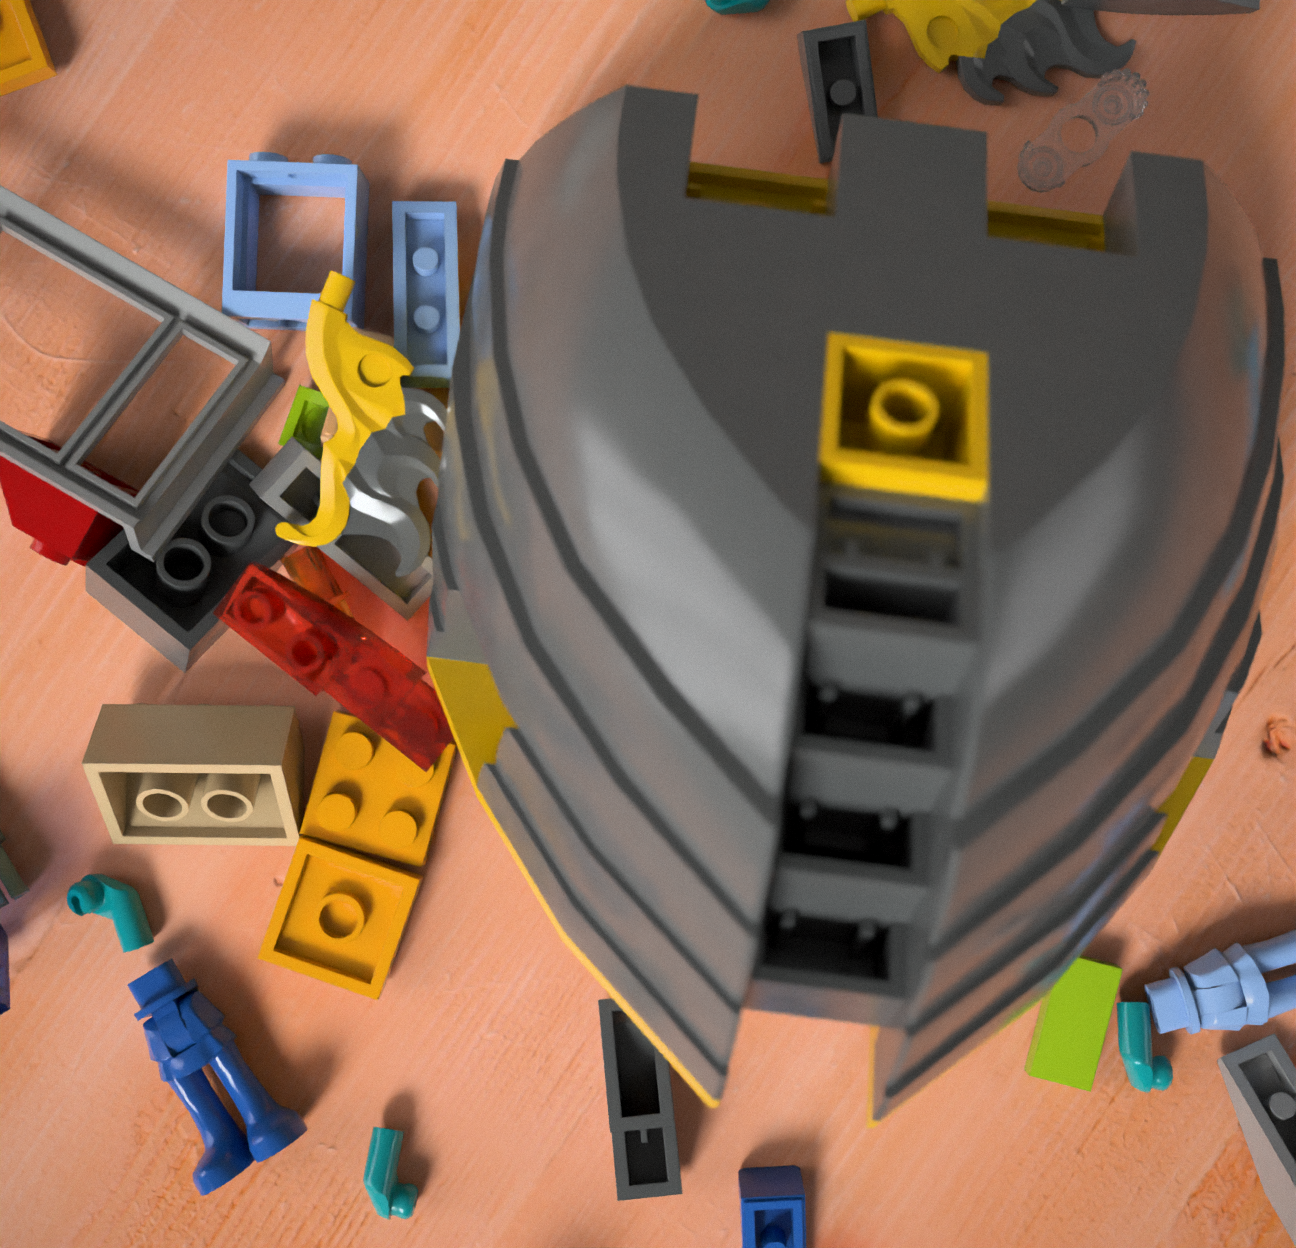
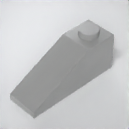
M1274 1033L1219 1058L1217 1063L1264 1192L1296 1247V1068Z

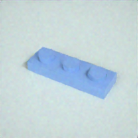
M392 201L394 348L405 356L415 368L410 377H402L401 386L406 388H450L452 365L460 335L457 203L453 201Z

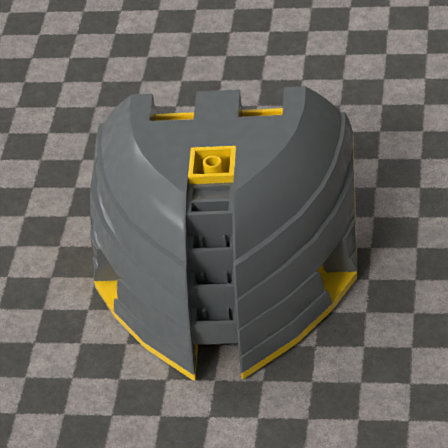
M625 85L589 103L560 122L539 138L520 160L505 158L495 178L480 236L476 266L451 372L439 468L438 500L432 522L433 587L429 601L427 667L476 796L562 941L709 1107L717 1108L720 1103L728 1078L729 1063L739 1030L742 1009L869 1025L866 1128L874 1129L1036 1006L1049 993L1151 873L1215 760L1233 704L1247 680L1262 637L1259 607L1269 579L1277 546L1284 481L1278 430L1285 371L1284 306L1277 259L1263 257L1258 235L1245 211L1228 186L1203 160L1131 151L1104 214L1082 213L987 200V132L843 113L828 179L692 162L691 154L698 94Z

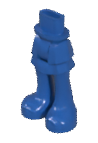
M172 958L127 984L141 1009L134 1014L137 1021L152 1016L143 1023L150 1060L158 1062L161 1080L168 1082L189 1111L201 1134L205 1152L192 1174L193 1183L201 1196L207 1195L243 1172L255 1160L259 1163L275 1155L307 1131L308 1127L297 1111L279 1105L266 1091L248 1067L234 1040L237 1035L223 1024L225 1015L198 991L199 986L195 979L186 983ZM210 1064L237 1106L245 1122L247 1136L238 1127L211 1086L202 1069L206 1065Z

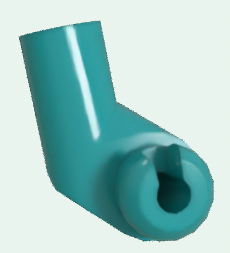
M90 874L69 888L67 892L69 908L79 916L94 913L111 919L123 953L139 949L154 942L139 893L132 886L103 874Z
M1116 1003L1118 1046L1131 1086L1145 1093H1149L1151 1088L1159 1091L1168 1089L1172 1084L1173 1069L1167 1057L1161 1055L1153 1057L1150 1003Z
M373 1127L363 1177L365 1188L379 1216L390 1220L391 1216L409 1219L415 1212L418 1189L414 1184L398 1182L396 1174L404 1131Z

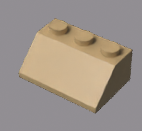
M102 704L82 761V766L113 844L297 846L299 838L303 836V834H300L304 819L305 747L295 706Z

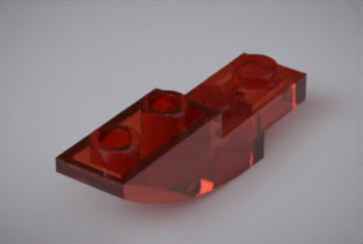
M256 561L250 562L212 613L312 694L318 696L324 691L425 772L434 765L454 740L436 690L422 679L427 673L337 607L274 570Z

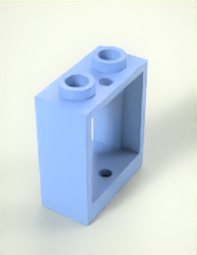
M271 152L249 154V160L227 161L222 292L223 314L249 329L306 331L312 299L318 301L321 293L256 291L260 195L345 198L342 275L354 280L356 283L343 313L348 315L347 323L351 327L364 329L370 183L358 165L352 164V161L346 157L332 154L316 155L313 157V163L288 162L287 157Z

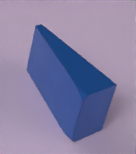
M794 1165L740 1169L738 1171L742 1248H806L805 1191L801 1169Z

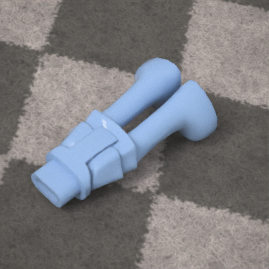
M1296 929L1262 942L1244 946L1236 942L1223 952L1214 948L1183 967L1184 973L1178 967L1170 968L1169 978L1145 984L1144 989L1148 1003H1150L1151 1015L1159 1034L1181 1028H1186L1189 1034H1195L1201 1031L1200 1027L1209 1030L1240 1031L1246 1024L1263 1025L1269 1018L1296 1009V975L1267 983L1262 976V973L1296 963Z

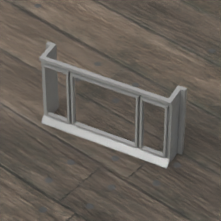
M0 185V234L2 231L8 233L162 322L58 453L0 421V456L122 525L130 548L154 562L285 386V380L273 372L271 341ZM184 335L236 366L134 498L80 466Z

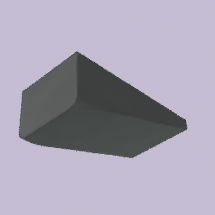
M866 20L806 30L797 34L802 73L819 163L831 162L833 159L843 113L878 118Z

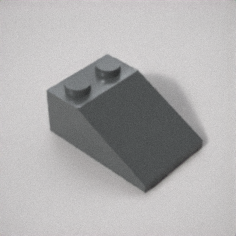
M237 449L154 562L130 548L125 530L123 529L86 564L85 591L184 673L229 629L299 546V544L280 538L276 534L275 528L277 524L289 521L263 501L249 484L262 469L239 449Z

